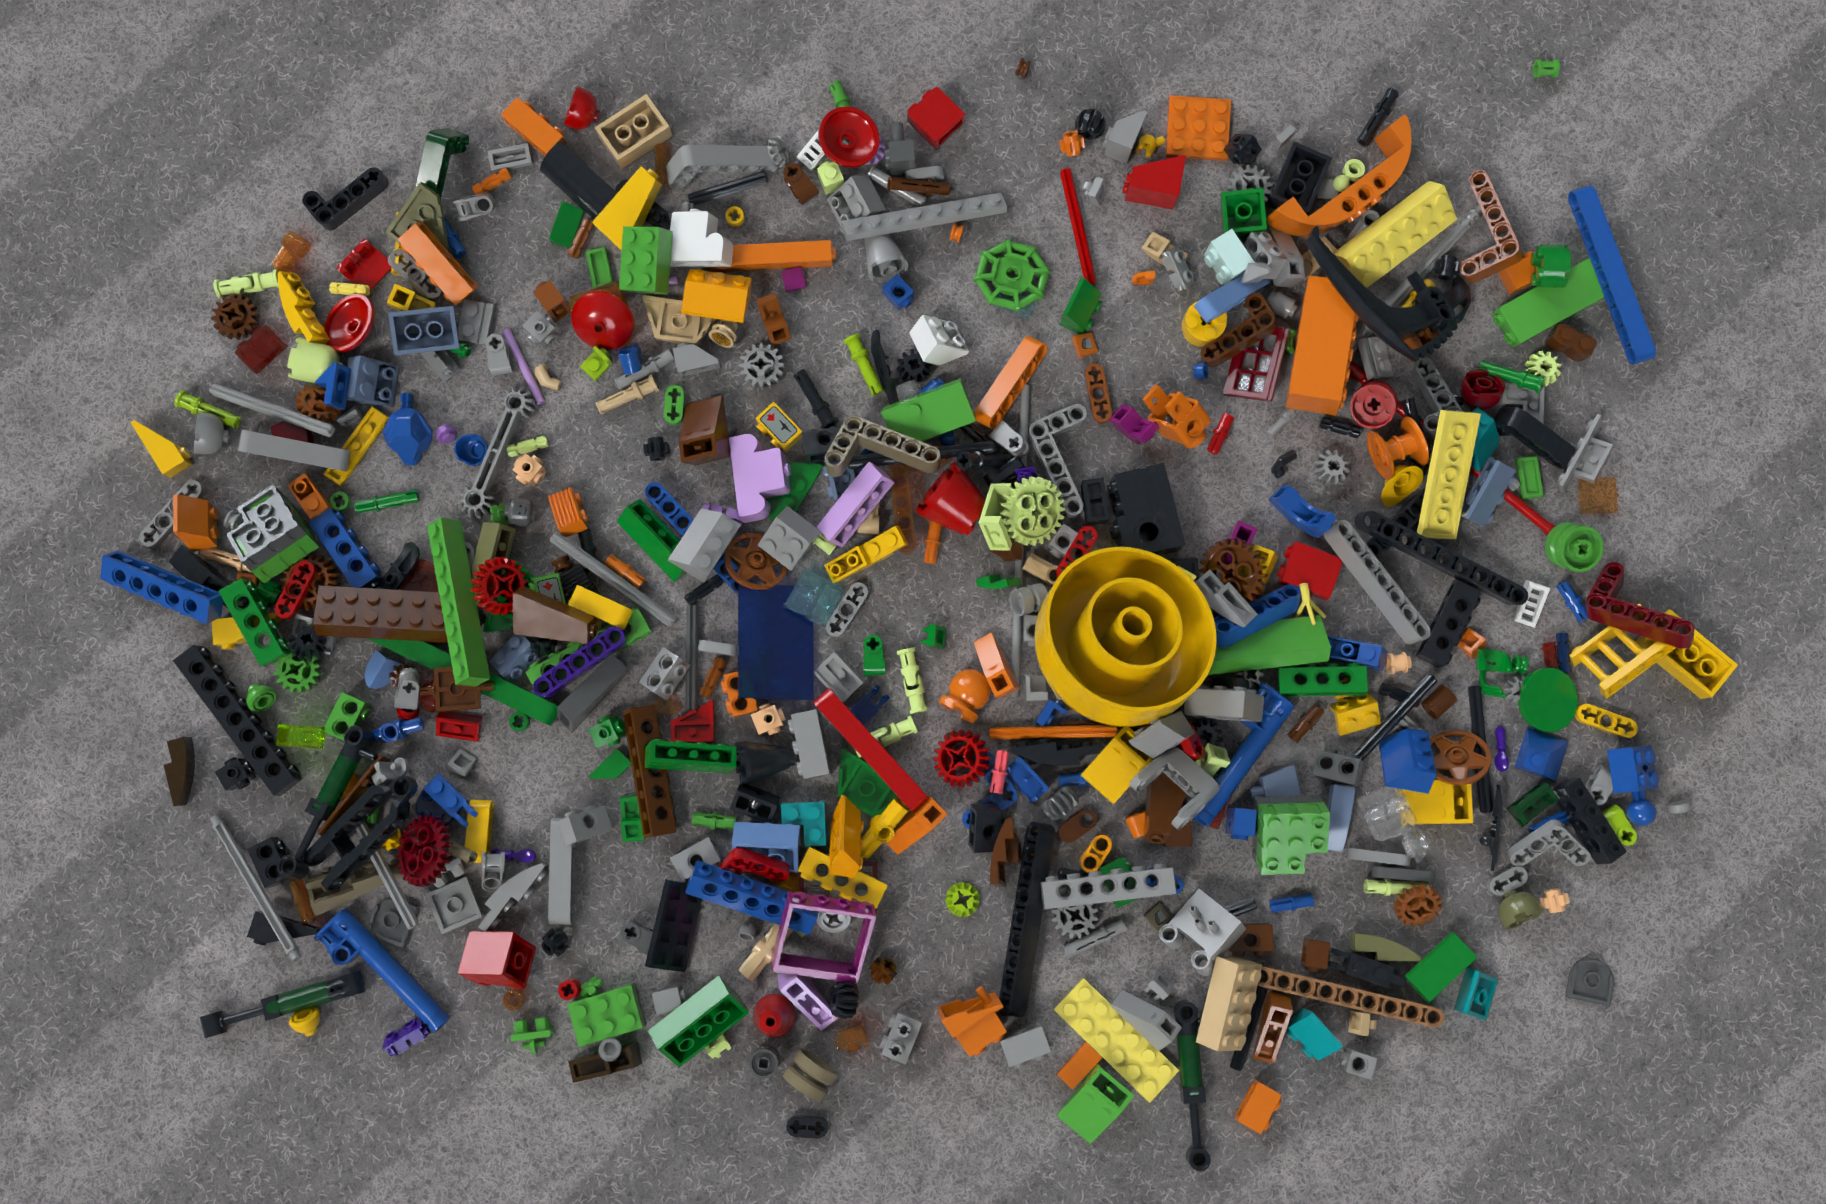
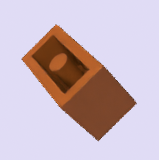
M551 280L540 283L536 290L533 291L555 323L572 312Z

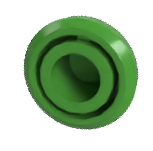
M253 684L248 688L246 701L252 712H263L269 709L277 699V693L273 688L267 685Z

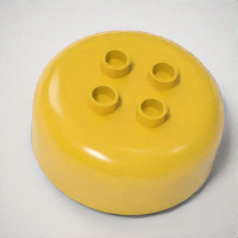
M1110 547L1090 552L1078 558L1057 578L1041 604L1037 615L1034 637L1037 661L1047 683L1056 695L1077 713L1106 725L1118 727L1141 726L1173 713L1203 683L1215 657L1216 627L1213 614L1205 596L1196 583L1182 569L1169 560L1149 551L1131 547Z

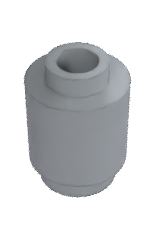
M1272 291L1267 300V304L1272 312L1285 319L1288 316L1292 317L1298 307L1295 305L1296 300L1279 291L1278 293Z

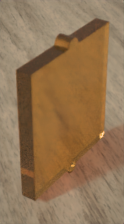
M1615 478L1597 479L1595 484L1578 479L1579 495H1577L1580 504V514L1618 513L1617 497L1619 494L1616 493Z

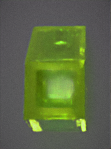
M278 724L276 745L323 749V743L326 738L324 733L325 727Z

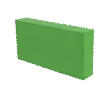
M606 247L585 251L593 290L613 288L614 282Z
M1538 456L1515 458L1517 478L1520 482L1521 500L1544 497Z

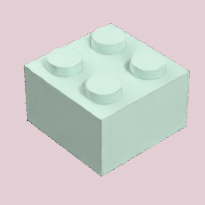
M1233 229L1211 241L1204 254L1206 264L1210 268L1213 267L1217 273L1216 278L1221 285H1225L1243 275L1248 263H1255Z

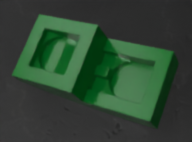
M620 796L622 841H644L637 796Z

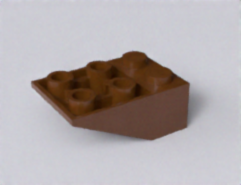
M723 395L686 405L679 438L682 463L696 466L730 457Z

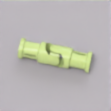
M275 269L273 272L264 274L260 272L244 275L242 278L234 276L224 281L217 279L213 283L214 291L218 298H222L224 295H242L244 293L264 291L265 288L270 287L279 288L277 275L279 270Z
M915 647L897 651L902 665L900 669L901 674L905 676L903 683L906 697H909L910 714L928 710L923 697L925 691L922 678L919 675V665H916L914 656ZM919 684L918 688L914 690L908 688V686H917Z
M911 715L906 720L897 724L891 723L886 727L871 732L883 748L900 741L906 735L918 733ZM856 751L858 757L861 758L862 756Z

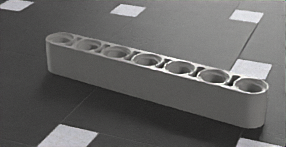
M1346 520L1333 524L1332 528L1324 533L1326 541L1406 644L1412 645L1429 638L1431 633L1429 625L1353 526Z

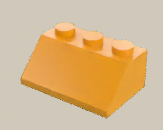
M690 269L685 281L681 314L743 323L751 300L752 278L723 274L721 272L703 271L701 269Z
M841 795L831 818L829 874L854 878L857 871L861 870L863 865V857H860V852L863 849L864 840L860 836L863 832L864 821H861V811L843 795Z

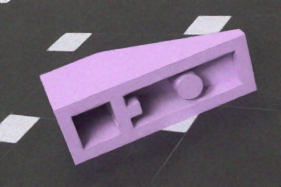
M786 973L778 975L779 990L821 1031L838 1019V1017L832 1015L830 1005L809 977Z

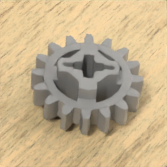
M1246 165L1244 170L1240 166L1237 172L1233 171L1231 173V178L1226 183L1230 186H1227L1226 192L1237 191L1236 187L1239 190H1247L1246 187L1248 186L1252 187L1250 189L1262 187L1264 202L1266 203L1267 197L1271 194L1269 189L1272 183H1267L1270 176H1263L1264 169L1259 172L1256 165L1253 169Z
M760 343L759 348H756L753 344L751 351L745 349L746 356H740L741 361L744 362L739 364V369H742L740 372L741 377L747 376L745 383L747 384L752 381L753 388L757 384L760 385L761 389L764 388L765 384L771 388V382L778 383L777 376H783V372L780 369H784L785 366L783 363H779L783 360L782 355L777 356L779 353L777 348L771 351L772 347L770 344L766 348L763 347L762 343ZM766 354L771 356L774 359V361L769 360L766 357ZM763 362L765 366L760 370L758 366ZM749 371L755 372L758 378L753 377Z
M1093 904L1051 909V912L1056 915L1051 918V921H1057L1058 924L1054 928L1056 930L1062 928L1061 935L1064 936L1068 932L1070 939L1073 938L1074 934L1080 939L1082 932L1089 935L1087 930L1089 927L1095 929L1092 921H1097L1098 918L1093 916V913H1096L1098 909L1092 908ZM1085 906L1089 913L1088 919L1084 916L1083 912ZM1066 909L1070 911L1072 910L1074 912L1078 909L1077 914L1083 920L1081 921L1080 919L1076 918L1070 920L1072 916L1069 914V912L1066 911ZM1060 911L1065 914L1066 920L1064 924L1060 919ZM1081 923L1084 925L1079 929H1071L1076 924Z

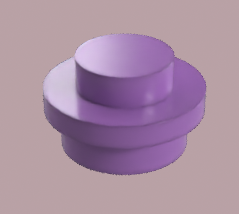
M444 424L436 430L437 440L440 443H450L455 439L457 430L450 424Z

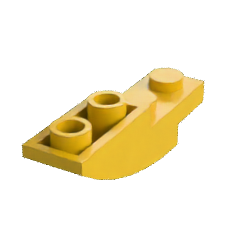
M279 271L277 275L280 298L285 315L294 333L304 334L308 342H318L326 345L330 338L324 331V327L317 320L315 313L311 310L315 302L310 296L309 291L305 288L297 274Z
M899 525L863 545L856 546L824 566L832 583L835 584L893 555L894 552L908 545Z

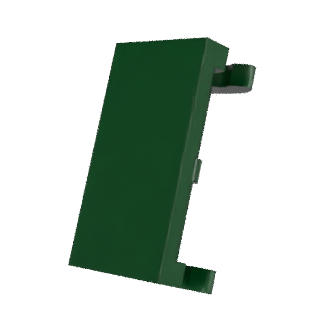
M1547 782L1538 783L1506 809L1523 828L1538 814L1555 803L1558 797Z

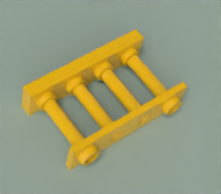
M1608 626L1584 645L1574 648L1569 656L1574 667L1582 662L1601 681L1599 684L1600 692L1608 699L1677 647L1652 640L1654 641L1653 645L1647 649H1642L1624 630ZM1617 636L1636 654V657L1630 662H1625L1606 643ZM1600 649L1618 667V670L1612 675H1607L1589 656Z

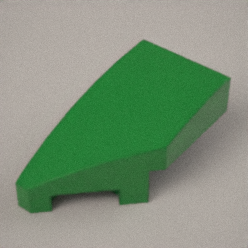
M999 574L976 579L977 586L987 589L1022 586L1020 577L1001 580Z

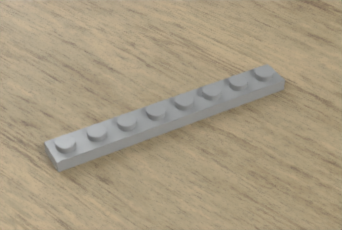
M1000 192L841 221V227L846 241L1006 213L1007 205Z

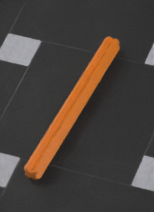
M1117 726L996 727L989 729V737L992 740L1115 737L1117 735Z

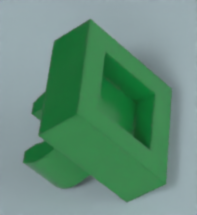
M928 625V628L922 629V632L928 633L927 640H921V643L933 648H945V627Z

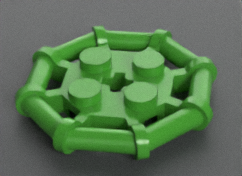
M1005 239L1004 242L980 253L981 258L973 280L987 299V304L1019 312L1020 309L1044 298V290L1051 271L1037 252V247ZM1006 250V254L1004 255V257H999L997 259L994 257L995 255ZM1011 250L1018 251V252H1021V253H1025V255L1023 256V255H1019V254L1012 253ZM1032 258L1038 268L1034 269L1031 267L1028 259ZM990 262L993 264L992 271L985 274L987 263ZM1011 270L1015 271L1017 277L1009 278L1006 273H1011ZM1039 275L1040 277L1036 288L1031 283L1033 276ZM985 281H992L993 287L996 289L993 293ZM1027 290L1032 293L1021 300L1018 299V295H1022ZM1002 293L1013 296V301L1000 298L998 295Z

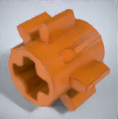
M1077 131L1064 133L1063 139L1059 140L1060 150L1062 153L1066 152V156L1069 157L1079 155L1081 148H1085L1084 137H1082V134L1078 135Z

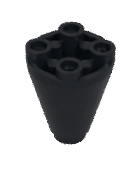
M748 741L735 743L736 755H739V760L736 761V773H739L740 784H749L789 769L790 766H795L794 750L788 749V747Z

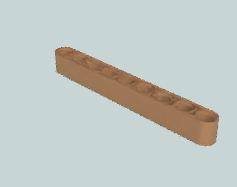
M1262 966L1261 969L1265 972L1264 980L1258 982V985L1261 987L1434 1028L1441 1026L1444 1022L1443 1012L1430 1005ZM1285 975L1287 979L1286 984L1279 986L1277 983L1278 978ZM1306 980L1308 987L1305 991L1301 992L1299 984L1301 981ZM1327 985L1329 993L1322 997L1320 990L1323 986ZM1348 990L1350 992V998L1348 1001L1344 1002L1342 1000V994L1344 991ZM1369 995L1371 997V1004L1365 1007L1363 1000ZM1387 1001H1391L1393 1007L1390 1011L1386 1012L1385 1004ZM1409 1006H1413L1414 1013L1408 1017L1406 1010ZM1434 1011L1435 1019L1429 1022L1428 1014Z

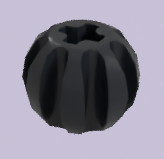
M1095 109L1083 110L1075 121L1076 131L1087 140L1100 137L1106 126L1104 115Z

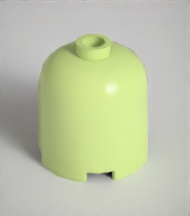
M298 337L295 340L298 343L297 347L291 348L287 368L292 369V373H289L288 377L315 383L332 363H339L341 365L343 363H340L339 354L333 347L318 342H308L307 339Z

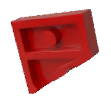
M710 700L706 702L707 704L696 710L693 709L686 715L671 721V742H715L714 701Z

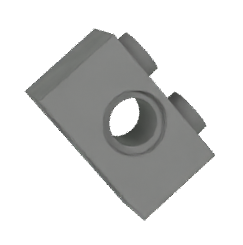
M595 804L583 808L584 812L578 813L577 810L565 814L566 818L558 821L566 846L613 830L605 805L596 808Z
M711 837L670 857L682 881L686 879L689 881L694 868L692 858L696 854L703 858V863L715 867L720 866L718 862L723 859Z

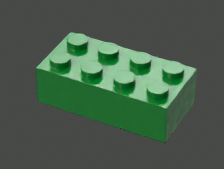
M717 976L705 987L693 994L687 1001L675 1008L669 1015L657 1022L648 1032L657 1049L680 1068L748 1015L749 1011L739 994L720 976Z

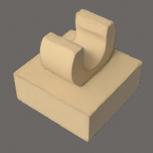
M1350 1010L1348 1032L1369 1036V1029H1376L1377 1020H1370L1369 1013Z

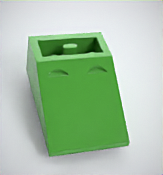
M1097 1063L1056 1116L1091 1144L1121 1114L1135 1095Z

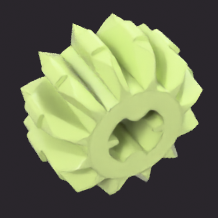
M1539 351L1536 355L1532 354L1529 356V361H1526L1524 366L1528 368L1526 370L1529 374L1539 377L1542 375L1546 376L1544 383L1546 387L1549 383L1553 384L1557 380L1556 377L1560 376L1561 372L1558 369L1562 364L1555 362L1558 356L1551 358V352L1544 354L1543 351Z

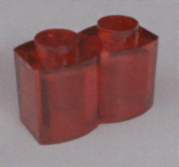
M264 325L263 327L256 328L249 340L242 341L237 346L235 354L254 373L258 374L288 346L270 327Z

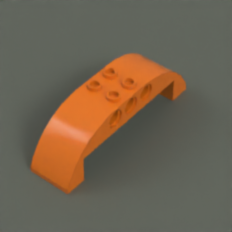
M1406 114L1374 138V141L1387 157L1386 160L1309 217L1296 199L1292 197L1266 218V224L1280 232L1294 236H1307L1315 226H1318L1320 235L1335 229L1346 220L1348 223L1352 222L1383 199L1381 194L1388 190L1402 175L1410 156L1412 137L1409 119Z

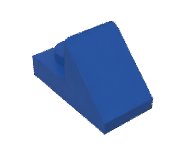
M332 363L315 381L314 384L326 388L325 405L338 410H345L350 368L339 363Z

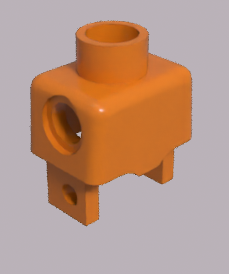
M1156 384L1143 397L1142 401L1152 412L1147 419L1157 424L1159 427L1157 431L1163 438L1183 444L1188 449L1195 448L1203 442L1206 437L1204 429L1210 424L1211 418L1198 400L1185 397L1179 391L1176 394L1170 393L1166 395L1160 386ZM1168 413L1174 419L1172 424L1165 421Z

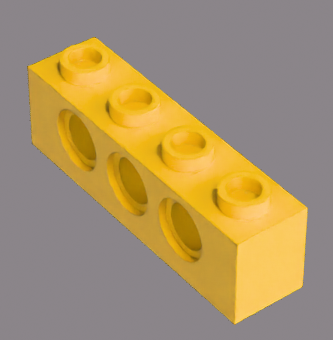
M813 847L808 848L798 869L802 873L800 877L810 882L816 879L821 882L820 886L828 891H832L834 888L841 892L839 896L849 901L852 898L860 902L865 901L874 904L875 909H877L888 884L858 870L854 878L848 877V883L845 886H840L836 882L837 875H831L828 872L826 876H820L817 873L816 869L819 864H825L829 869V855ZM857 884H866L868 892L865 895H858L855 890Z

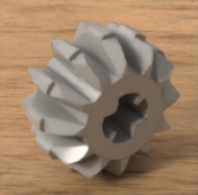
M1326 450L1324 454L1320 453L1317 456L1318 460L1313 463L1314 466L1318 467L1313 471L1314 474H1321L1318 477V481L1325 478V485H1329L1330 482L1337 485L1339 480L1344 481L1346 479L1344 474L1350 472L1346 468L1350 462L1343 461L1346 455L1338 456V450H1334L1333 453L1330 450ZM1331 464L1335 466L1332 471L1328 468Z

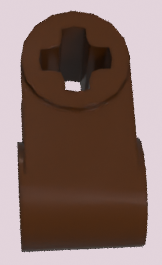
M790 163L784 167V181L791 189L795 198L799 199L798 202L801 205L819 194L815 184L807 177L798 164ZM790 173H792L793 175L796 174L797 177L794 178L793 176H790L789 174H790Z

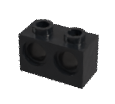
M1104 478L1082 480L1080 488L1086 526L1107 524L1109 512Z
M270 837L247 849L264 888L274 887L290 879L281 875L278 877L275 874V868L279 860L286 855L285 851L287 848L282 839ZM268 846H270L273 851L270 857H268L266 854V849Z

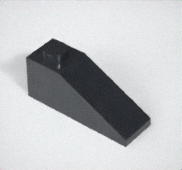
M262 910L255 911L247 937L254 939L253 942L259 945L279 941ZM280 916L292 938L316 935L322 929Z

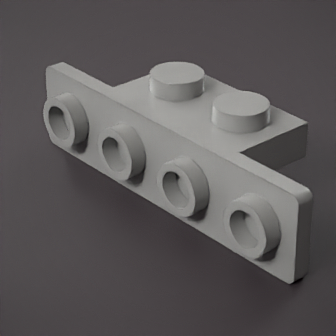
M1597 414L1594 420L1591 419L1586 429L1588 431L1585 437L1580 438L1577 444L1578 450L1570 459L1566 473L1560 475L1558 484L1561 493L1565 494L1574 477L1595 484L1610 456L1613 444L1595 438L1603 423L1602 415Z

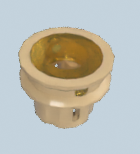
M721 320L719 324L712 326L709 337L717 345L731 348L737 339L735 332L738 324L734 321Z

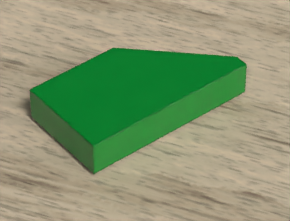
M616 748L588 777L590 779H618L631 766V761Z

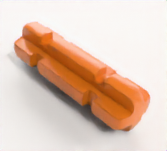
M506 168L499 170L498 174L494 173L481 181V184L473 185L472 190L475 194L483 193L486 190L489 192L501 185L502 181L506 182L511 179L509 171Z

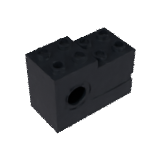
M1164 463L1113 475L1109 482L1110 485H1107L1110 498L1113 497L1115 502L1112 508L1116 519L1112 523V527H1110V535L1112 540L1116 539L1117 547L1142 549L1159 556L1180 551L1186 544Z

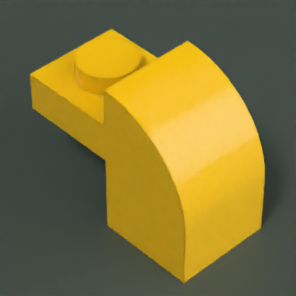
M394 284L387 300V305L398 311L435 308L436 305L435 302L416 295L414 291L398 284Z

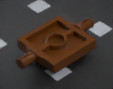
M452 667L434 668L433 685L420 687L419 690L424 692L419 693L420 696L433 695L436 712L481 709L482 691L495 690V686H491L495 685V682H484L478 686L455 685Z

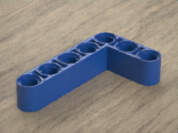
M1287 584L1250 603L1249 605L1258 615L1245 627L1231 622L1210 608L1216 627V646L1221 648L1229 647L1296 612L1300 607V587Z

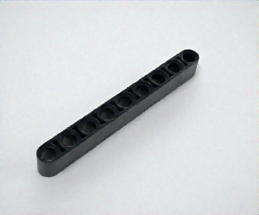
M1375 511L1360 512L1355 517V526L1359 530L1457 580H1461L1504 604L1523 605L1528 600L1527 590L1519 584ZM1366 516L1370 518L1369 526L1365 524ZM1385 525L1389 528L1387 536L1383 532ZM1403 535L1407 537V543L1405 545L1402 542ZM1422 544L1426 549L1424 554L1420 550ZM1440 554L1444 556V561L1442 563H1440L1439 561ZM1459 563L1462 565L1461 572L1457 569ZM1477 572L1480 574L1479 582L1476 580ZM1495 582L1498 583L1497 591L1494 589ZM1514 591L1516 592L1515 600L1512 597Z
M1031 822L1026 829L999 999L1004 1008L999 1009V1013L1002 1016L1023 1017L1027 1012L1043 914L1040 882L1045 881V877L1049 876L1055 839V829L1050 824Z

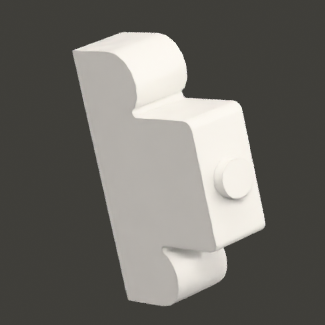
M690 209L689 212L672 213L670 231H673L670 267L732 266L733 244L729 239L717 233V217L699 209Z

